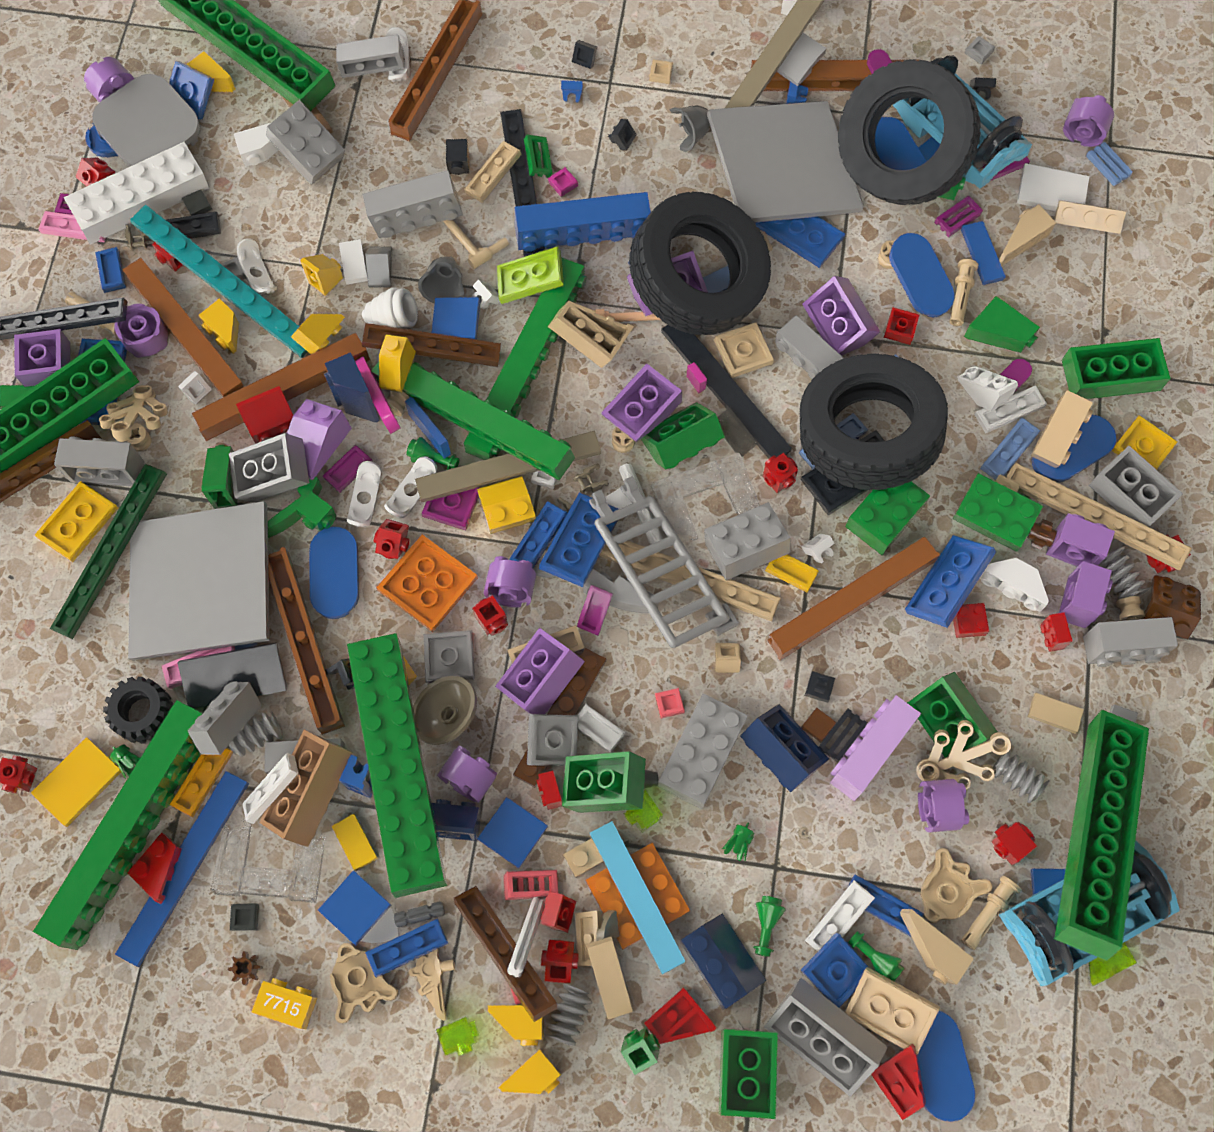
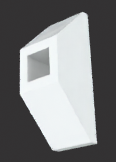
M976 366L966 369L963 374L957 376L958 381L978 406L990 411L1010 400L1018 387L1017 381Z
M1018 558L988 564L979 578L983 584L989 587L994 586L1001 590L1006 597L1021 601L1030 610L1041 612L1049 602L1038 569Z

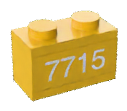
M272 978L271 983L263 981L251 1013L299 1029H307L317 1001L316 997L310 996L312 990L297 986L296 990L286 988L287 982Z

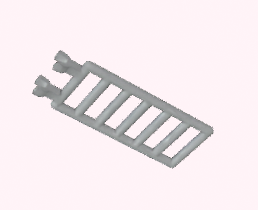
M633 476L624 480L625 485L620 487L624 495L628 496L632 502L628 506L612 512L602 490L592 494L593 498L589 500V503L600 515V518L595 520L596 528L671 648H676L729 621V615L654 497L648 496L644 498ZM647 507L650 508L655 516L654 519L616 536H613L606 526ZM659 526L662 527L667 535V538L627 556L624 555L619 547V544ZM672 545L674 546L680 557L637 576L631 564ZM686 565L692 577L652 596L648 594L643 584ZM695 585H698L705 595L665 616L661 615L655 605ZM708 605L712 606L717 617L683 634L674 636L668 626L669 624Z

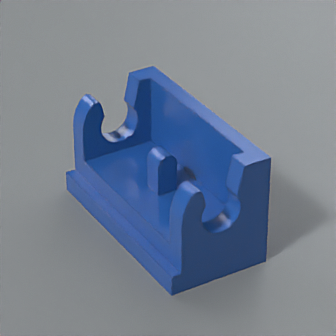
M350 755L339 781L350 791L368 798L372 796L371 778L366 782V777L369 773L368 764L362 765L358 761V757Z

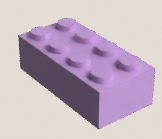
M897 695L892 701L886 699L874 715L877 720L872 718L859 736L863 739L861 740L857 737L845 753L849 758L845 759L842 757L830 773L834 776L830 783L851 800L855 801L921 713Z

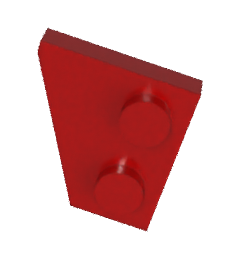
M161 832L127 874L155 902L162 904L165 898L162 895L166 881H171L174 865L178 861L182 849L170 837Z
M685 988L677 992L644 1022L649 1031L657 1037L660 1044L712 1032L717 1029Z
M912 1043L880 1064L871 1074L902 1120L914 1114L926 1104L916 1048Z

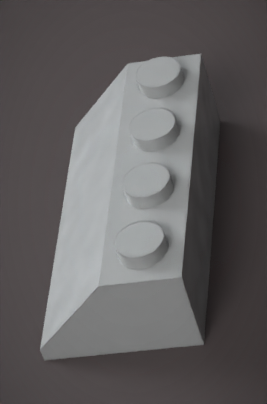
M802 978L786 995L764 1026L768 1031L778 1033L779 1040L850 1097L879 1066L887 1049L884 1043Z

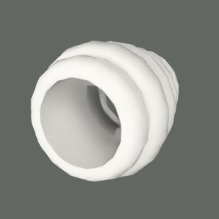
M393 287L380 293L372 301L368 302L362 312V316L366 323L410 329L417 322L418 312L411 292L405 288Z

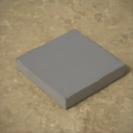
M472 630L423 634L426 683H432L446 676H459L465 680L475 679Z
M529 714L527 765L565 766L567 756H577L578 715Z

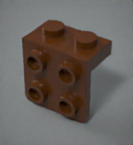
M1154 575L1152 579L1151 601L1144 611L1145 617L1141 619L1172 617L1176 636L1189 639L1201 620V592L1192 585L1173 581L1166 576Z

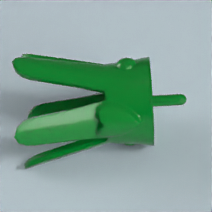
M125 744L117 748L113 746L114 750L110 754V759L118 765L126 779V774L130 776L131 768L134 767V764L138 763L140 757L132 753Z
M747 822L745 827L736 825L733 835L722 848L725 849L724 854H728L734 847L733 852L737 854V860L741 861L744 855V860L746 861L748 846L754 838V832L748 829L749 822Z

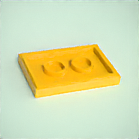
M80 481L34 536L71 562H74L119 507Z
M86 737L31 794L61 824L68 827L121 773V770L101 749Z

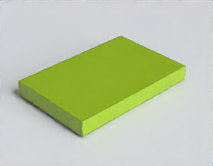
M557 246L497 265L498 300L500 303L504 304L563 286L562 257L559 247Z

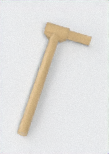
M454 220L443 221L470 253L468 262L473 269L493 258L494 254L509 245L508 240L504 237L489 248L480 247L477 249Z

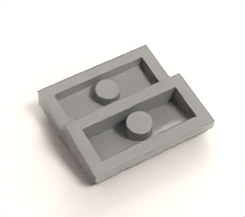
M802 33L777 72L799 86L811 73L812 67L825 55L826 48L805 33Z

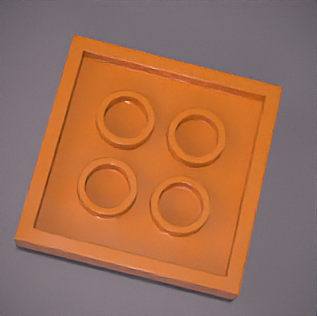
M422 534L376 589L433 632L478 579V575Z
M653 843L630 855L666 925L690 912ZM606 868L586 879V883L603 914L608 910H617L619 937L616 939L622 950L643 939L608 869Z

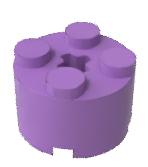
M104 57V61L100 63L95 61L85 72V87L99 103L134 79L116 58Z
M1103 96L1077 98L1074 100L1068 113L1063 132L1072 142L1076 139L1081 141L1082 146H1098L1108 134L1114 119V111L1106 103V98Z
M145 304L128 306L126 321L115 322L114 324L115 332L125 348L137 358L154 355L160 350H164L168 345L167 327L158 312L152 307L145 306Z
M502 556L495 557L494 562L489 565L484 596L488 598L489 595H493L499 605L506 607H521V604L525 602L526 606L529 605L532 600L536 580V572L532 569L533 564L526 560L517 562Z
M458 745L437 776L445 784L450 781L449 784L462 796L479 803L496 779L497 773L490 768V764L480 757H477L475 760L470 756L471 753Z
M955 779L922 781L919 787L924 786L922 793H918V809L921 821L927 822L928 827H925L927 832L960 830L963 825L969 823V813L964 805L966 788L963 783H958Z

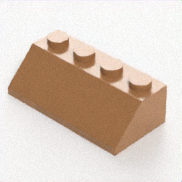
M303 730L292 753L295 756L298 774L265 810L259 823L285 840L309 847L319 823L327 811L328 804L338 788L339 779L348 759L353 752L314 733Z

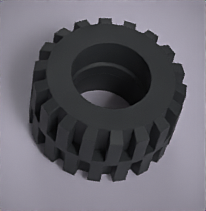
M138 676L137 680L129 677L126 683L120 681L117 683L119 686L117 689L112 688L109 691L112 693L111 697L106 696L105 702L108 706L103 707V712L107 714L104 719L110 724L108 727L125 740L127 739L133 743L137 741L142 744L146 743V739L149 741L153 739L174 703L170 701L172 698L166 690L153 680L145 679L141 676ZM149 699L150 709L147 715L139 721L130 722L129 710L132 705L138 700Z

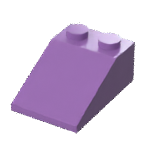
M646 364L601 412V415L635 442H638L668 418L682 402V390L650 365Z
M306 399L293 415L287 434L303 439L308 477L313 480L352 427L342 410Z

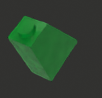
M995 296L969 325L964 337L969 340L1021 353L1026 346L1031 348L1037 341L1036 333L1040 327L1002 299Z
M227 445L207 448L201 490L214 509L238 506L237 499L234 496L229 453L234 452L231 446Z

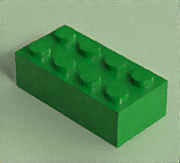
M1160 338L1070 347L1061 360L1069 391L1085 399L1161 391L1171 379Z

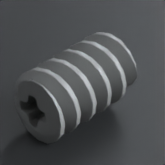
M1125 547L1109 553L1099 564L1100 567L1112 570V577L1110 578L1113 580L1112 585L1117 584L1114 592H1123L1118 597L1119 600L1131 596H1140L1149 590V588L1141 589L1145 580L1136 581L1135 578L1140 572L1130 571L1135 564L1125 563L1130 558V555L1121 556Z
M271 711V717L263 712L262 721L253 717L252 726L248 722L246 723L244 729L229 744L235 755L237 752L241 757L245 756V748L249 752L255 751V744L259 748L264 747V739L267 742H273V735L279 740L282 739V730L273 711Z
M1009 750L993 766L996 769L994 778L1004 775L1002 784L1012 781L1010 790L1013 791L1018 787L1021 788L1019 796L1022 797L1025 794H1029L1027 802L1031 803L1041 795L1050 780L1043 783L1045 778L1043 774L1035 777L1036 769L1034 767L1026 771L1028 763L1024 761L1018 764L1020 758L1018 755L1009 758L1011 750Z
M564 983L563 987L568 993H560L559 995L564 1004L557 1003V1009L560 1011V1014L551 1015L556 1024L547 1025L552 1035H544L567 1045L575 1046L576 1042L571 1038V1035H580V1031L575 1025L584 1024L579 1014L587 1015L589 1011L583 1007V1004H592L593 1001L587 996L589 993Z

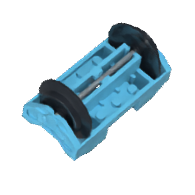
M954 55L936 58L931 62L953 73L969 90L976 102L981 122L980 144L977 146L975 160L971 162L972 166L966 175L964 174L962 177H966L965 181L975 184L980 189L1010 163L1021 161L1028 156L1032 144L1020 131L1023 119L1019 115L1004 119L956 74L958 59ZM912 97L903 99L893 105L905 125L914 134L921 138L929 133L941 144L944 122L941 111L936 103L925 98ZM985 167L981 172L978 171V169Z
M1136 840L1123 943L1180 911L1176 894L1167 881L1168 877L1165 871L1157 865L1150 853ZM1064 879L999 914L1004 925L1015 936L1030 961L1033 974L1040 986H1047L1097 958V956L1055 940ZM1020 909L1025 915L1022 921L1017 916ZM1049 967H1056L1057 970H1050Z

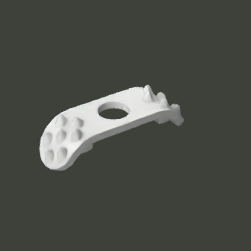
M392 27L386 34V36L399 35L405 58L404 69L389 71L388 79L392 82H395V80L401 81V79L406 81L407 77H410L408 39L406 32L400 27Z
M252 239L240 241L237 246V255L250 287L260 295L263 293H274L277 290V286L273 285L261 259L258 244ZM258 269L262 272V276L255 277L250 274V270Z
M423 456L417 459L402 483L384 505L391 515L399 518H404L408 515L420 497L418 492L414 496L406 495L404 487L408 484L416 486V478L437 473L435 462Z
M365 461L358 467L347 516V522L357 527H366L371 524L381 477V468L375 462ZM367 492L371 496L370 502L367 504L360 503L357 500L358 494Z

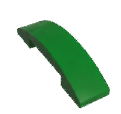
M317 476L313 480L309 479V484L298 487L296 490L300 497L268 520V538L285 531L301 519L295 508L311 491L319 496L322 485Z

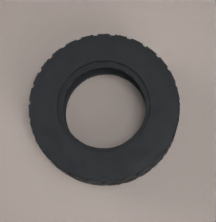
M916 59L903 60V62L896 61L889 63L886 67L882 66L873 71V74H869L860 82L861 84L851 93L850 99L847 100L842 110L844 111L843 115L840 117L838 126L840 127V131H838V143L840 146L838 148L846 171L860 188L872 196L889 203L916 205L937 199L936 197L938 196L941 197L950 191L952 186L955 187L963 179L962 176L966 175L972 166V160H975L977 154V146L980 144L981 122L973 96L953 73L930 61H916ZM920 97L936 103L941 111L944 122L943 138L936 153L926 163L914 169L895 170L888 168L880 159L875 146V133L883 114L892 105L907 98Z
M692 191L691 193H679L677 196L673 195L665 199L645 219L635 234L630 247L629 268L631 278L641 300L662 322L685 333L714 335L733 328L760 303L769 286L771 258L767 243L759 227L755 225L756 223L740 207L723 197H718V195ZM683 235H693L701 237L716 246L724 256L729 268L730 280L727 290L709 293L695 289L687 284L673 266L670 254L672 239Z
M879 353L860 354L836 361L819 372L807 385L800 402V440L804 453L820 473L837 483H841V485L851 488L882 490L909 483L928 471L942 452L948 420V403L943 393L944 391L938 381L936 382V379L928 371H925L924 368L916 363H912L910 360L894 355ZM866 400H879L900 408L909 417L911 424L907 430L893 439L883 442H864L843 433L836 425L835 419L842 410L854 403Z

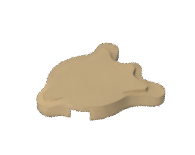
M940 848L936 851L934 869L926 876L921 887V898L924 905L923 916L929 923H937L940 920H953L963 916L971 908L973 901L978 896L992 891V884L989 880H970L968 877L971 870L970 866L967 863L954 862L950 852L945 848Z
M344 943L338 948L336 964L333 967L332 974H330L332 990L338 999V1007L335 1014L337 1022L347 1023L351 1019L357 1005H361L365 1012H371L380 1000L392 1001L398 997V989L389 984L384 975L377 978L374 976L365 951L357 949L351 943Z

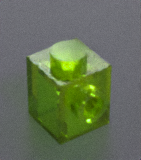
M644 790L643 809L626 810L623 813L631 826L636 824L641 833L656 824L663 817V814L646 790Z
M468 1017L436 1029L445 1056L457 1052L459 1057L473 1051L472 1045L477 1043L476 1037L480 1036L475 1021L470 1022Z

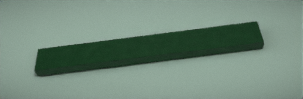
M144 464L51 625L50 629L73 640L167 476L165 471Z

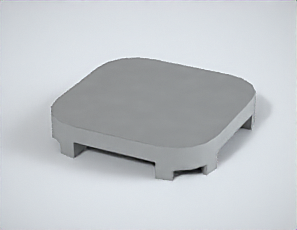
M143 74L133 79L102 100L95 107L92 114L93 123L100 137H103L125 162L127 168L182 142H185L186 145L190 143L192 146L198 142L200 124L196 114L165 79L155 74Z

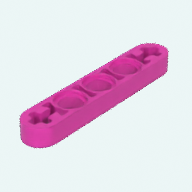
M364 357L355 361L383 423L390 434L398 431L401 427L375 376L371 372L372 370Z

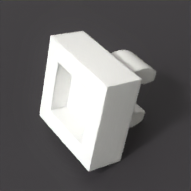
M478 280L473 285L477 292L472 297H479V299L482 297L480 308L486 309L490 303L497 305L500 302L497 291L490 283Z
M195 371L178 386L195 405L212 390L199 373Z
M818 534L801 547L805 554L813 556L816 562L823 563L824 561L821 558L822 552L825 551L827 556L832 557L834 554L830 547L835 543L831 536Z

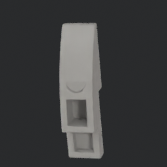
M592 569L583 587L584 593L588 594L590 585H594L613 593L609 606L629 612L649 613L628 578L624 579L619 576L613 583L609 575L604 572L598 573Z

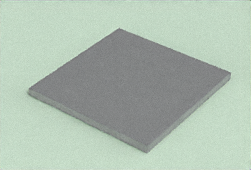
M828 101L708 110V120L734 205L745 211L754 222L859 213L863 210L856 184L846 171L842 163L843 159L840 157L838 131Z
M264 501L140 521L130 539L128 659L135 661L270 641L267 504Z

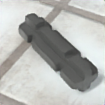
M439 901L431 903L432 906L424 905L409 909L406 913L404 911L395 913V925L403 927L407 926V923L414 924L429 920L432 916L435 918L443 916L445 914L444 905Z

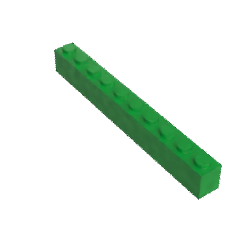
M562 258L564 285L543 291L540 294L486 399L492 402L497 409L501 411L504 409L508 410L515 418L518 417L521 411L520 404L523 398L527 399L529 396L532 380H536L539 376L542 361L545 362L549 356L551 343H555L559 336L548 327L568 301L576 303L577 292L579 288L582 289L587 280L585 267L565 258ZM470 432L463 443L466 453L482 460L490 459L494 456L497 457L501 450Z
M378 362L371 372L379 383ZM417 362L411 365L402 391L409 397L414 398L422 407L559 481L574 461L575 456L568 442L562 439L560 441L554 439L549 432L543 429L540 431L535 429L527 420L522 419L520 421L516 419L508 410L504 409L501 411L497 409L489 400H480L470 390L466 392L461 390L453 381H444L434 371H431V373L427 372Z

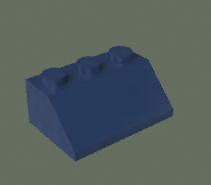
M351 352L324 363L328 371L324 373V376L337 406H343L347 414L375 423L379 422L380 420L371 395Z
M780 704L759 716L740 735L745 741L746 746L754 751L761 759L763 765L771 770L778 778L780 784L787 788L790 793L829 760L826 754Z
M437 799L436 803H432L438 838L478 842L477 838L479 836L482 811L480 807H476V803L461 802V805H451V801Z
M723 913L680 940V944L723 1010L767 981Z

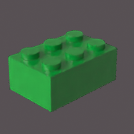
M978 473L952 519L1017 552L1022 547L1043 506Z
M912 481L894 488L873 489L851 514L845 527L880 555H883L924 508L930 495Z
M630 751L567 756L562 807L578 813L643 809L646 758Z
M731 1029L721 1030L719 1115L776 1119L778 1033Z

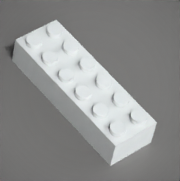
M182 142L64 197L91 245L100 241L99 238L102 236L106 238L125 229V225H133L130 219L145 204L156 213H159L182 202V198L200 189L202 191L208 190L209 186L185 142Z

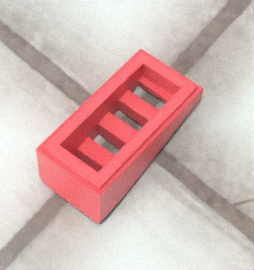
M557 870L506 872L503 877L505 900L547 897L549 891H545L544 877H548L549 891L558 893ZM527 878L528 891L524 892L523 879ZM534 878H538L539 891L534 890ZM514 879H517V892H513Z

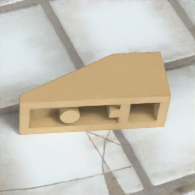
M1039 204L1032 209L1027 208L1021 213L1020 220L999 259L1001 266L1051 234L1056 222Z
M902 909L900 912L902 919L926 967L934 972L932 976L944 985L947 983L957 985L974 958L912 909Z

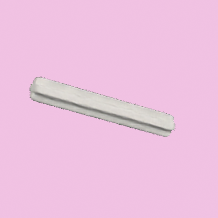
M626 463L620 466L619 472L623 481L633 476L638 490L646 498L632 465ZM649 507L637 512L641 524L654 519ZM658 527L646 532L650 545L663 540Z
M534 897L530 904L507 970L509 975L520 977L541 919V914L545 907L544 899Z

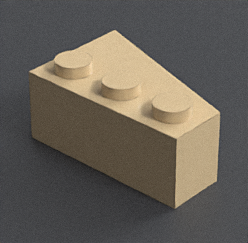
M568 301L558 311L548 327L599 367L603 368L613 359L634 326L621 324L614 321L615 319L608 316L606 318L596 314L594 310Z
M1068 390L1059 398L1058 405L1053 414H1051L1049 422L1031 454L1032 457L1054 468L1059 467L1060 464H1066L1071 455V452L1068 451L1071 443H1077L1082 434V431L1079 430L1083 422L1087 423L1093 413V410L1090 409L1093 402Z

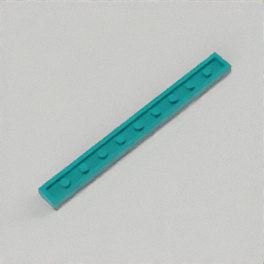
M146 204L130 219L135 227L300 358L308 352L291 338L300 327Z

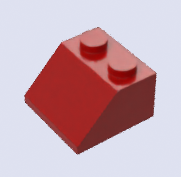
M280 386L236 404L255 444L288 432L293 413Z

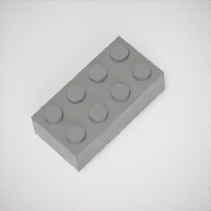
M448 170L363 193L367 217L379 238H388L397 233L413 231L415 228L432 226L437 222L453 220L463 215L458 193Z
M702 694L658 781L657 787L703 809L748 715Z

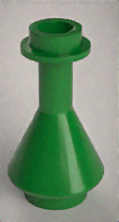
M419 437L417 440L412 439L406 452L412 463H415L418 458L423 456L446 465L447 470L457 468L460 462V458H457L456 454L444 459L423 437Z
M762 896L761 902L755 903L762 929L759 946H753L756 955L770 957L771 952H774L773 949L769 948L771 933L786 911V908L781 906V899Z
M857 931L848 944L851 945L852 949L857 947L870 958L877 973L895 981L905 969L900 965L902 959L876 951L863 939L865 933L861 934Z

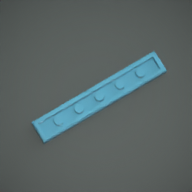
M613 821L590 832V836L661 974L663 975L685 963L683 955Z

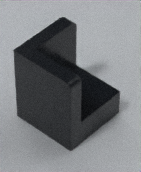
M349 658L341 659L325 670L327 675L339 673L347 690L354 689Z

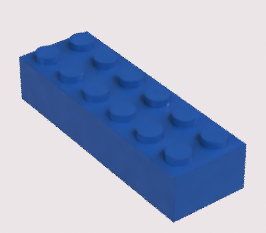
M648 192L514 207L518 251L530 252L541 246L551 249L562 245L573 247L580 243L589 242L590 244H597L605 240L616 242L623 238H634L640 226L651 213Z

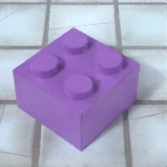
M61 329L14 335L15 377L24 387L35 386L71 362L70 341Z
M1068 513L1056 527V537L1051 547H1048L1046 555L1076 567L1083 561L1098 566L1107 557L1115 531L1108 529L1104 524L1087 521L1081 515Z
M1083 561L1068 576L1059 613L1065 612L1067 623L1086 628L1092 622L1094 623L1098 616L1104 614L1107 607V602L1104 601L1105 595L1109 593L1113 580L1110 579L1112 570Z

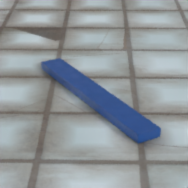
M228 771L224 773L180 846L182 850L178 861L174 865L171 881H166L162 895L165 896L164 901L160 904L149 897L115 955L136 967L141 966L248 787V782Z

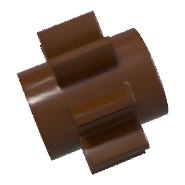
M1042 519L1041 522L1034 523L1027 536L1028 539L1032 540V547L1040 550L1045 545L1051 547L1057 531L1052 529V522Z
M243 951L242 958L233 956V966L227 968L228 971H232L235 975L232 981L237 982L242 978V984L248 986L249 979L258 980L259 978L256 974L258 970L263 969V966L256 963L259 956L253 955L249 959V954L246 951ZM244 963L248 964V973H242L244 970L242 965Z

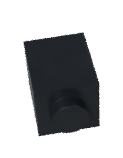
M446 139V165L450 174L461 175L469 173L468 139Z

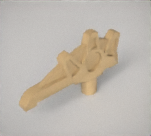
M438 948L419 957L416 967L409 969V975L418 978L421 986L418 990L421 996L426 995L434 1007L437 1017L446 1021L442 975L443 972L455 970V963L453 959L441 962Z

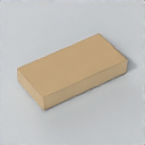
M1035 693L1027 717L1076 734L1084 709Z

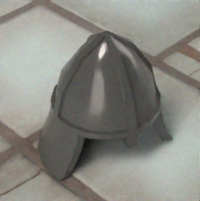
M699 105L671 108V113L682 114V122L679 123V127L683 126L688 135L681 143L680 150L690 151L710 129L707 116L708 109Z
M452 256L439 257L431 262L427 271L418 282V288L422 296L434 304L435 298H460L464 296L462 273Z

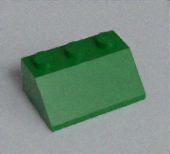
M695 402L666 418L641 438L655 462L666 470L676 467L679 462L686 458L696 456L704 448L716 445L725 436L716 413Z
M955 671L941 677L907 702L921 713L917 719L933 742L936 731L945 730L949 733V744L944 746L942 750L945 758L951 752L958 735V724L963 720H968L973 725V734L968 737L963 751L988 741L994 733L998 732ZM969 726L961 727V731L968 732L970 730ZM939 735L937 739L939 741H945L946 736Z

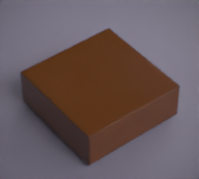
M816 707L801 728L821 743L836 722Z

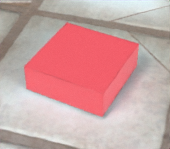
M679 688L655 693L661 719L685 713Z

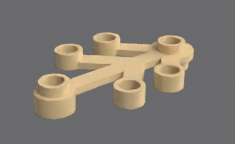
M140 385L133 389L132 397L108 404V414L101 416L99 422L101 428H111L112 435L117 441L125 442L131 438V427L138 415L145 420L148 429H158L161 426L159 417H164L168 414L167 406L155 399L156 394L151 386ZM149 405L150 407H152L153 414L149 412L147 409H145L143 406ZM125 417L123 421L115 422V420Z
M963 720L958 724V735L949 756L941 760L939 758L943 747L949 744L950 737L949 733L945 730L935 732V743L928 758L918 762L916 767L917 775L922 781L955 779L958 782L960 779H966L968 782L965 784L966 790L969 789L971 786L969 775L965 773L955 775L945 771V769L955 767L977 775L983 781H991L995 776L994 768L991 765L983 764L980 766L969 760L992 751L998 755L1006 754L1011 748L1010 738L1003 732H997L990 737L989 741L963 751L968 737L973 734L972 723L968 720ZM969 726L970 730L968 732L961 731V727ZM939 735L946 736V740L939 741L937 737ZM998 738L1005 740L1001 745L995 743ZM927 766L934 768L932 772H926L924 769ZM984 770H990L991 774L985 776L982 774V772Z

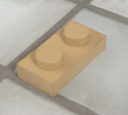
M592 838L563 854L575 878L604 862Z
M603 911L575 913L577 953H579L578 967L592 966L586 944L596 941L597 929H601L603 922Z

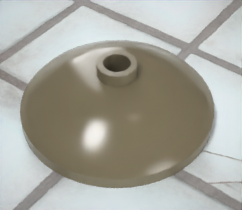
M459 676L442 677L429 684L417 697L413 709L419 739L429 745L448 743L460 736L470 725L477 708V695L475 689L467 680Z

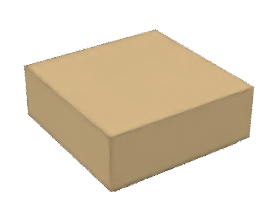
M653 59L649 81L670 84L673 62Z

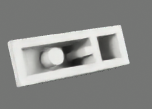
M270 123L233 134L245 167L267 161L279 151L266 136L267 126Z

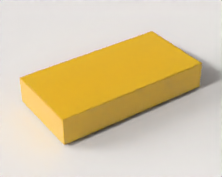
M788 554L769 562L765 570L808 593L819 570Z
M355 814L331 826L355 872L378 859Z

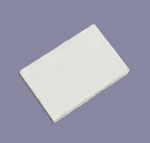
M1025 163L1017 203L1032 207L1039 204L1043 209L1056 211L1059 200L1085 204L1089 176Z

